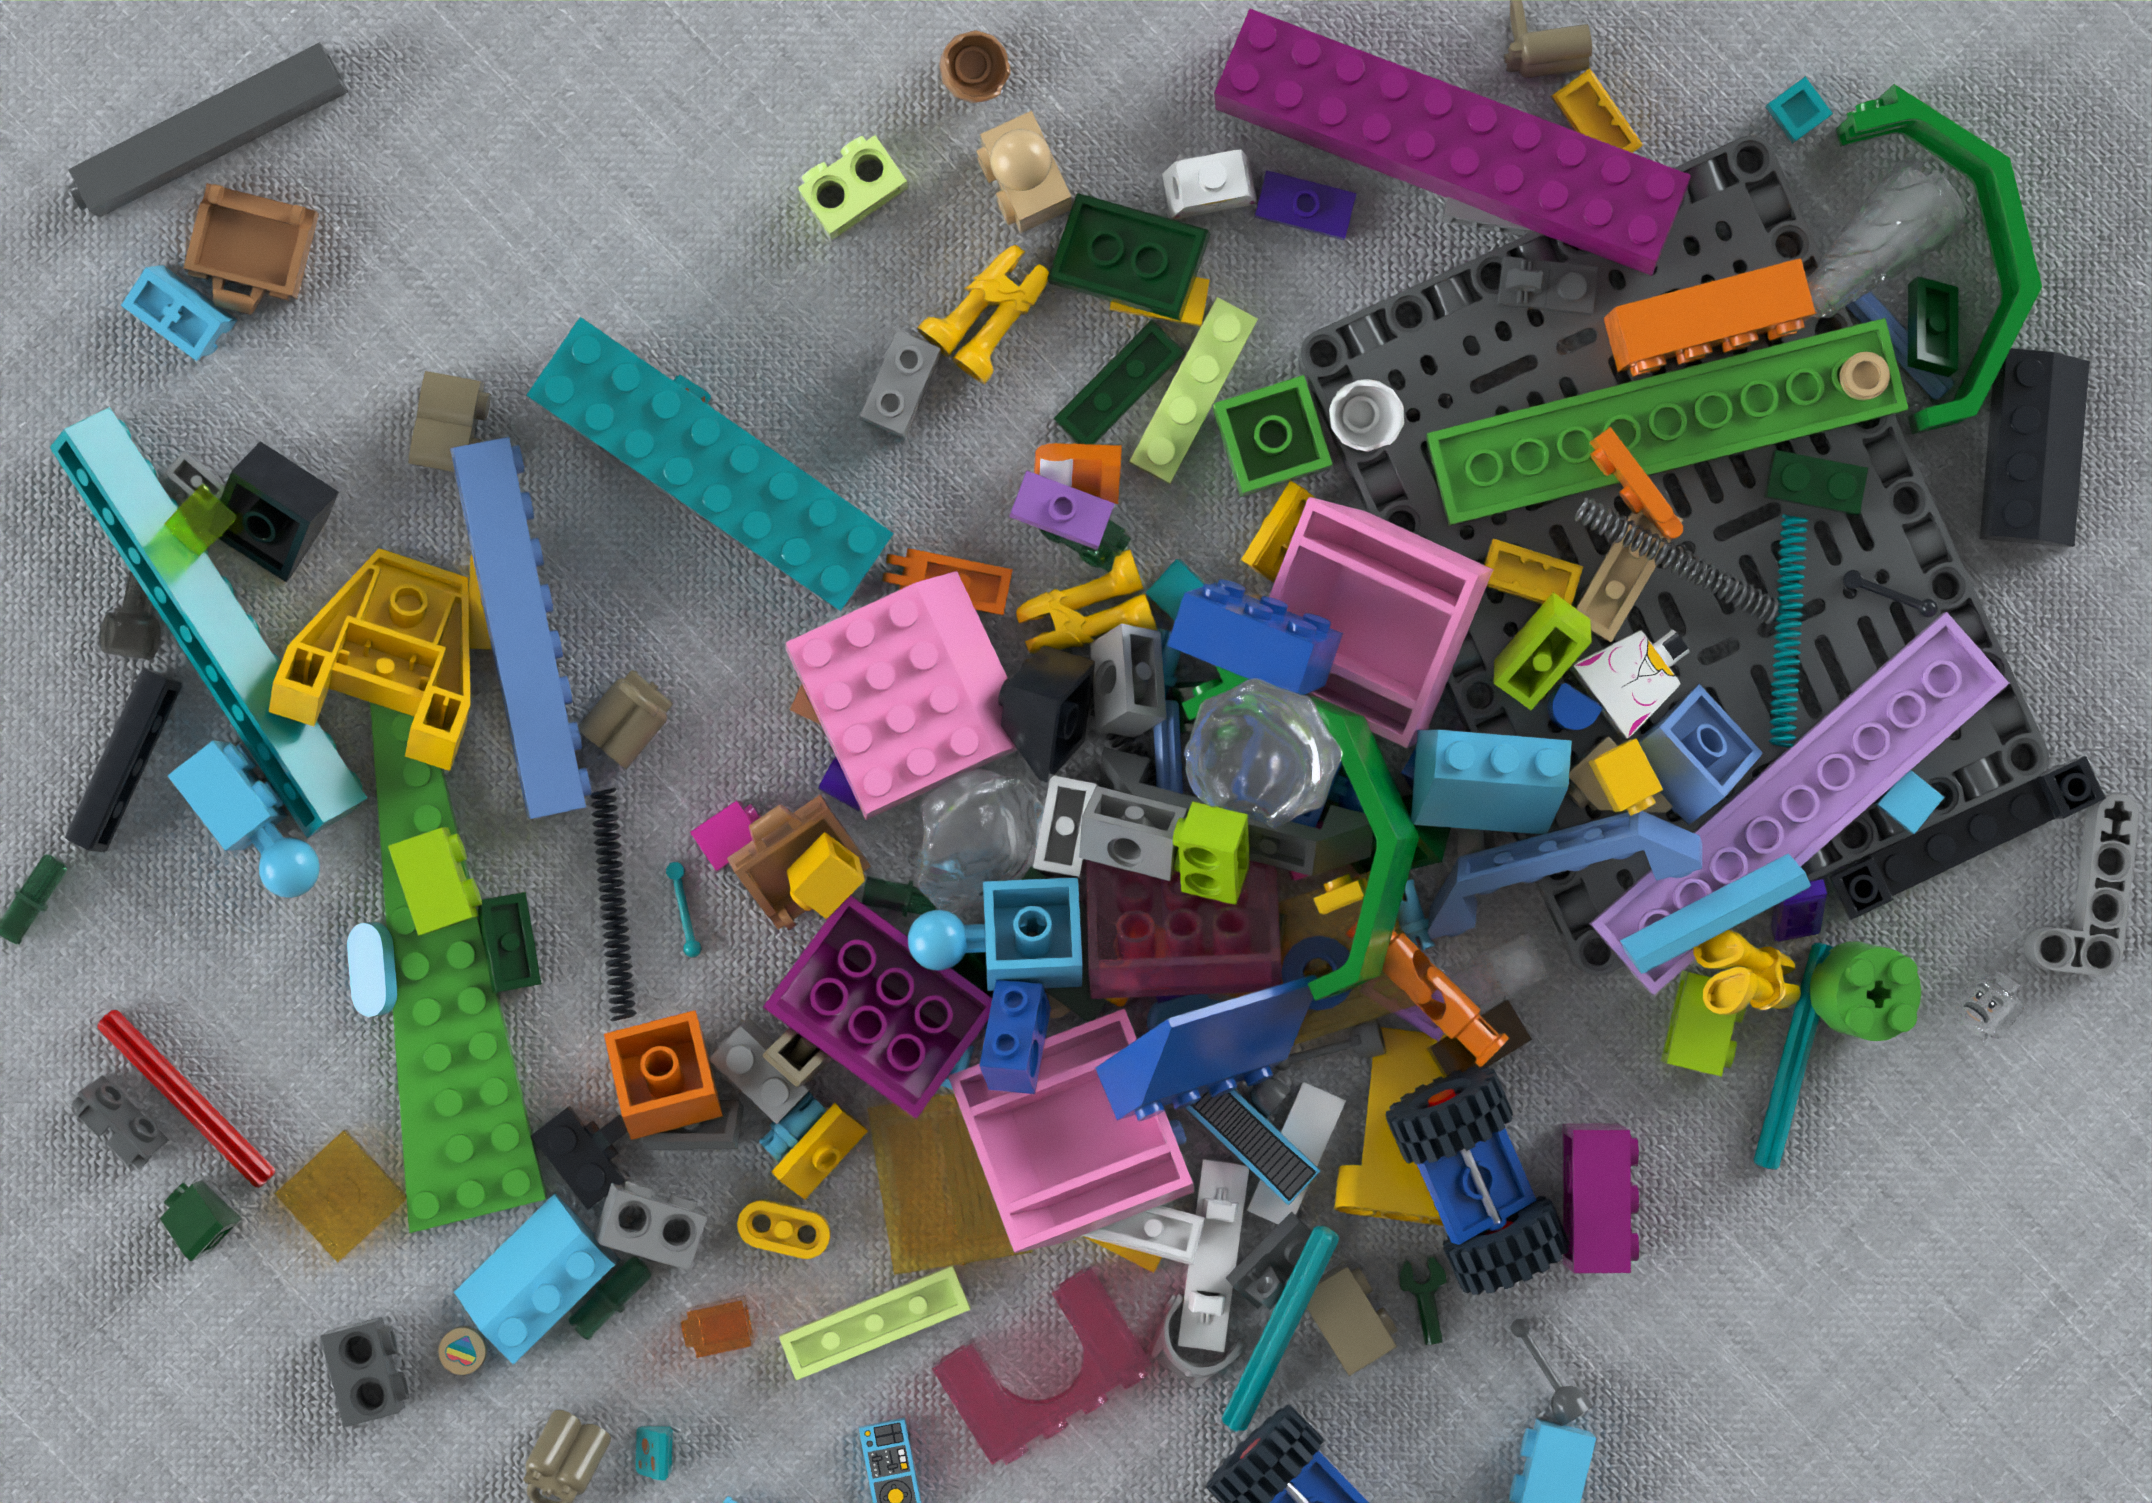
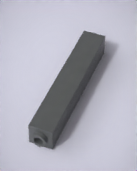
M319 42L68 169L74 183L68 185L69 190L81 210L88 208L89 212L100 218L348 93V90L328 50Z

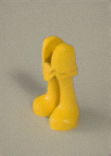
M1016 244L1001 252L982 273L973 277L974 281L964 288L970 293L952 313L944 319L927 317L917 327L918 332L930 344L939 347L941 353L949 357L988 305L999 306L979 332L952 359L961 370L982 384H986L994 372L991 355L997 344L1012 324L1021 315L1028 313L1030 307L1035 304L1048 282L1049 271L1041 264H1038L1030 274L1026 275L1020 286L1007 277L1015 270L1016 265L1025 254V251Z
M1129 549L1116 555L1111 571L1100 578L1061 591L1054 589L1050 592H1044L1029 599L1017 608L1016 618L1018 624L1040 620L1044 616L1051 614L1056 629L1051 632H1043L1037 637L1025 641L1030 654H1036L1044 645L1058 650L1070 647H1083V644L1095 641L1091 637L1107 633L1120 624L1158 631L1145 593L1109 609L1084 617L1074 611L1107 599L1144 590L1131 550Z
M1727 930L1693 948V955L1697 963L1708 969L1731 968L1714 975L1707 981L1703 989V1001L1706 1008L1713 1013L1721 1015L1735 1014L1743 1010L1749 1002L1752 1007L1761 1010L1770 1008L1783 1009L1792 1006L1800 998L1801 991L1799 986L1784 983L1783 975L1795 970L1794 962L1789 956L1773 947L1768 946L1757 949L1739 933Z

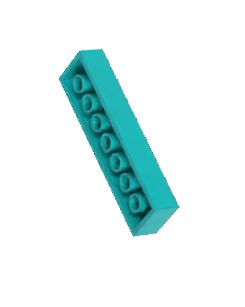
M579 317L526 394L528 398L840 611L894 534L582 317Z

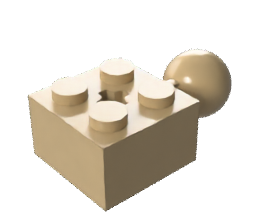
M1032 111L980 134L982 148L976 150L977 160L987 182L990 183L996 180L1001 191L996 193V201L1007 225L1016 222L1020 233H1023L1071 210V194Z

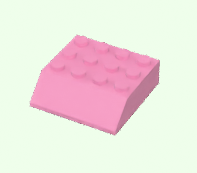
M1310 497L1306 502L1269 597L1283 601L1288 605V612L1301 617L1305 613L1321 616L1331 622V629L1343 633L1326 685L1308 694L1364 716L1371 732L1405 748H1409L1417 743V731L1427 730L1493 569L1366 511Z
M957 571L916 582L786 642V651L866 820L1018 750L1001 726L1003 706L999 705L998 698L1001 687L1008 677Z
M1125 1008L1046 1038L1035 1094L989 1090L979 1067L980 1064L948 1076L1014 1253L1069 1241L1194 1192L1192 1179L1165 1111L1140 1122L1136 1115L1117 1120L1095 1069L1137 1040Z

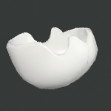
M1371 379L1357 380L1345 385L1337 391L1329 408L1331 428L1341 443L1356 450L1366 452L1385 445H1391L1397 439L1405 423L1403 404L1394 390L1380 381Z

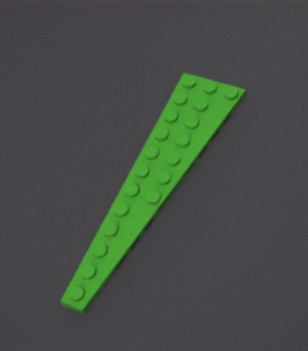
M370 702L386 926L393 939L397 982V1000L393 1008L408 1225L409 1233L546 1200L548 1196L535 1143L531 1137L532 1130L498 992L492 993L479 916L418 936L388 848L389 845L441 827H449L451 835L456 833L459 835L444 769L405 757L410 727L414 716ZM466 860L462 861L461 865L466 880L470 879Z

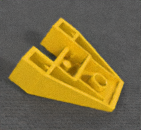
M378 548L288 645L272 684L269 712L314 727L329 689L414 716L410 727L405 757L450 771L465 732L470 709L468 577Z

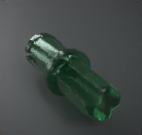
M45 854L23 887H16L14 893L17 896L0 920V936L14 944L20 945L22 938L40 911H47L49 908L46 904L47 900L67 872V866L60 859Z
M868 875L862 897V904L865 906L881 907L903 912V917H907L908 913L922 915L932 910H944L954 914L957 903L954 894L915 887L914 881L909 880L908 884Z
M637 1257L630 1258L604 1285L598 1283L595 1286L597 1292L574 1315L568 1318L571 1326L578 1325L575 1330L583 1338L590 1340L593 1334L616 1312L622 1313L625 1310L624 1304L651 1278L652 1274L649 1267Z

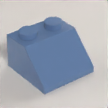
M1700 684L1693 688L1638 740L1663 788L1660 793L1673 806L1671 809L1677 812L1688 825L1724 799L1763 754Z

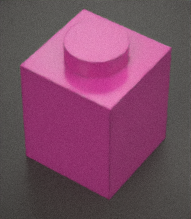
M736 800L690 833L714 869L720 871L730 864L727 860L730 855L752 841L748 826L759 819L761 815L752 803L744 807L741 801Z

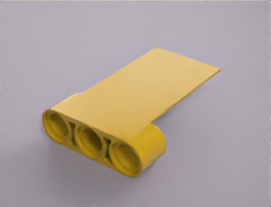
M1381 1027L1386 1054L1372 1058L1362 1165L1339 1166L1334 1209L1338 1212L1352 1215L1444 1226L1417 1164L1414 1162L1409 1164L1403 1159L1385 1116L1386 1111L1390 1110L1389 1107L1393 1103L1401 1102L1400 1098L1406 1093H1413L1415 1088L1420 1085H1428L1433 1082V1079L1440 1076L1443 1077L1427 1050L1429 1046L1437 1041L1424 1032Z

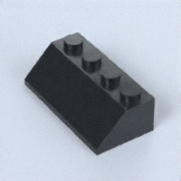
M2010 349L1992 384L1980 539L2064 547L2075 546L2090 361L2056 352Z

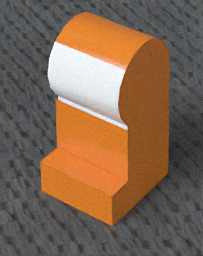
M1065 443L1041 445L1035 451L1034 473L1118 504L1122 445Z

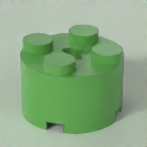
M1849 941L1833 947L1828 951L1832 953L1828 955L1824 962L1817 964L1810 982L1811 1003L1817 1015L1821 1016L1829 1025L1828 1027L1834 1031L1868 1041H1885L1896 1037L1902 1032L1909 1031L1916 1024L1917 1011L1921 1000V984L1917 973V965L1911 958L1891 948L1859 941Z

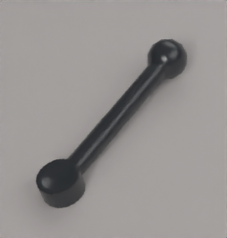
M1850 570L1843 576V584L1848 589L1863 588L1916 608L1924 617H1932L1937 612V604L1932 599L1921 601L1865 580L1857 570Z

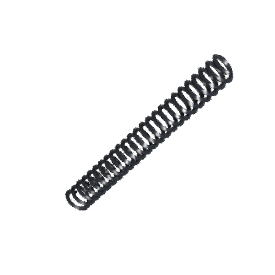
M615 787L597 791L590 795L592 799L599 800L593 802L591 807L602 809L593 812L591 815L595 818H604L592 823L593 826L602 828L595 830L593 834L598 837H604L595 840L594 844L597 846H607L595 851L597 855H607L596 860L598 864L607 865L599 867L596 871L600 874H609L599 877L597 881L600 883H612L600 886L598 889L600 892L609 893L600 896L599 900L612 902L602 905L600 909L602 911H614L601 916L603 920L612 921L604 923L601 927L606 930H614L604 933L602 937L605 939H617L605 942L603 945L605 948H617L605 952L604 955L606 957L617 958L607 961L605 965L608 967H620L608 970L606 974L608 976H622L609 979L606 982L608 985L620 986L609 989L607 991L609 994L622 995L610 998L608 1002L610 1004H625L610 1008L609 1011L611 1013L623 1014L612 1017L610 1019L612 1022L630 1018L637 1014L635 1010L628 1009L634 1007L636 1003L632 1000H626L634 997L635 993L624 991L634 986L632 982L625 981L631 979L634 975L629 972H623L630 970L633 966L630 963H621L632 958L630 954L622 953L629 951L631 947L627 944H620L629 941L630 937L618 935L629 930L627 926H620V924L626 923L629 919L618 916L625 914L628 910L624 907H615L627 902L624 898H615L626 893L624 889L615 888L624 885L625 881L613 879L623 876L624 872L622 870H610L623 865L621 861L612 860L620 858L623 854L618 851H610L620 848L622 844L619 842H608L621 837L619 833H610V831L619 829L620 826L615 823H608L618 820L619 816L616 814H605L616 811L618 807L616 805H604L615 802L618 799L616 796L605 795L615 792L617 790Z

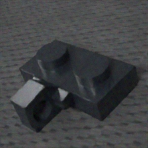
M569 1106L531 1135L587 1210L608 1195L611 1183L621 1185L626 1181L625 1177L611 1160L619 1154L612 1144L628 1132L621 1115H618L600 1129L594 1120L585 1126Z

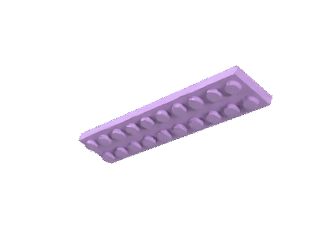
M1948 612L1942 613L1796 741L1792 747L1787 749L1693 832L1699 835L1702 841V869L1693 871L1682 878L1669 877L1656 881L1651 869L1589 924L1650 994L1655 995L1695 960L1693 948L1641 974L1626 955L1620 940L1788 853L1801 867L2004 689L2009 682Z

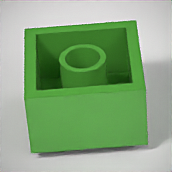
M1304 375L1214 403L1212 410L1240 497L1329 470L1333 465Z

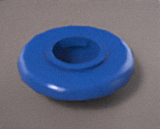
M1324 936L1307 937L1293 945L1285 956L1281 970L1283 984L1304 978V970L1307 964L1318 958L1328 962L1333 972L1347 962L1350 953L1345 946L1335 939ZM1352 989L1340 995L1317 1001L1313 997L1308 1009L1316 1011L1331 1009L1343 1002Z

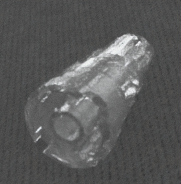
M1904 158L1889 169L1885 177L1867 197L1861 208L1835 238L1834 244L1823 255L1817 268L1807 278L1816 312L1813 317L1831 318L1852 301H1857L1863 295L1880 286L1887 279L1890 280L1904 272L1929 252L1935 251L1948 241L1954 239L1965 228L1967 223L1960 222L1967 215L1963 201L1955 188L1940 172L1934 169L1927 176L1917 170L1925 162L1914 158Z

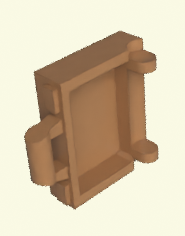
M206 183L204 197L199 205L183 268L188 271L187 275L204 280H208L209 277L212 278L213 302L217 307L251 315L266 292H270L269 296L287 301L290 298L298 299L319 213L303 206L291 205L224 188L220 185ZM225 282L252 288L251 295L224 289Z
M821 795L794 813L781 804L773 808L748 826L752 841L727 858L734 873L778 930L783 926L791 930L796 926L794 919L805 912L790 896L791 888L787 869L824 832L859 857L864 879L867 878L864 871L871 867L865 855Z

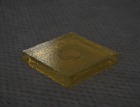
M347 1129L343 1130L274 1193L337 1263L407 1200L404 1191Z

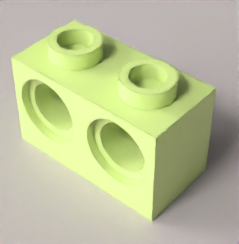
M876 135L867 141L863 136L854 139L841 149L842 158L827 167L825 162H822L802 176L804 184L798 187L800 195L831 240L909 188L907 180ZM866 160L878 161L883 166L882 175L873 182L861 180L857 176V170L861 163ZM836 186L844 191V200L838 207L825 208L819 203V195L826 187Z

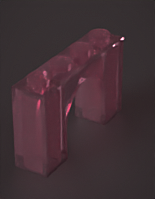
M1092 1264L1084 1267L1051 1289V1294L1077 1333L1084 1354L1078 1376L1062 1393L1051 1398L1039 1400L1023 1398L1012 1393L999 1381L973 1338L932 1365V1371L992 1465L1001 1459L1005 1465L1017 1460L1029 1451L1026 1445L1029 1441L1040 1434L1043 1435L1045 1440L1053 1437L1069 1425L1066 1418L1080 1409H1082L1085 1415L1096 1410L1109 1400L1105 1393L1119 1384H1122L1124 1389H1128L1148 1375L1145 1368L1152 1364L1150 1356Z

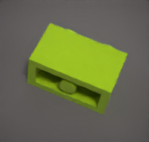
M1553 592L1495 658L1494 684L1532 710L1591 644V620Z
M441 827L388 846L418 936L479 916L476 906L482 905L481 896L474 879L466 880L461 862L467 860L458 833L451 835L449 827Z
M1682 970L1660 1061L1722 1077L1724 1067L1730 1069L1733 1064L1737 1042L1731 1040L1734 1023L1742 1022L1746 1007L1740 1012L1731 1015L1713 1013L1706 1008L1703 1001V989L1707 981L1712 977Z

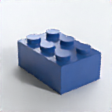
M1223 579L1218 580V583L1204 584L1203 587L1184 592L1167 646L1295 698L1326 685L1343 633L1330 628L1331 622L1310 613H1305L1303 617L1287 611L1288 605L1283 601L1267 596H1262L1258 600L1244 594L1246 588L1242 585Z

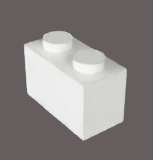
M1053 776L1050 779L1033 868L1082 878L1085 859L1079 858L1082 815L1095 787L1099 786L1098 784Z

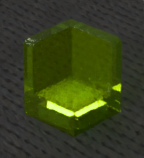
M202 483L163 526L199 559L235 521L236 515L210 492V488Z

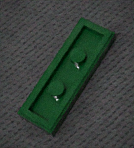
M1151 319L1053 420L1077 444L1095 445L1185 354V351Z

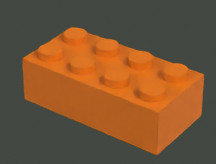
M1799 258L1617 306L1603 319L1617 371L1631 370L1632 377H1637L1660 370V367L1667 365L1666 360L1676 357L1678 365L1706 358L1705 355L1713 352V347L1722 345L1724 353L1749 347L1751 343L1758 341V336L1767 333L1769 341L1797 334L1798 330L1804 329V321L1816 314L1802 260Z

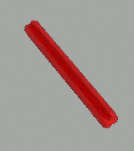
M111 1010L99 1021L97 1027L103 1035L254 1187H262L273 1177L275 1168L118 1010Z

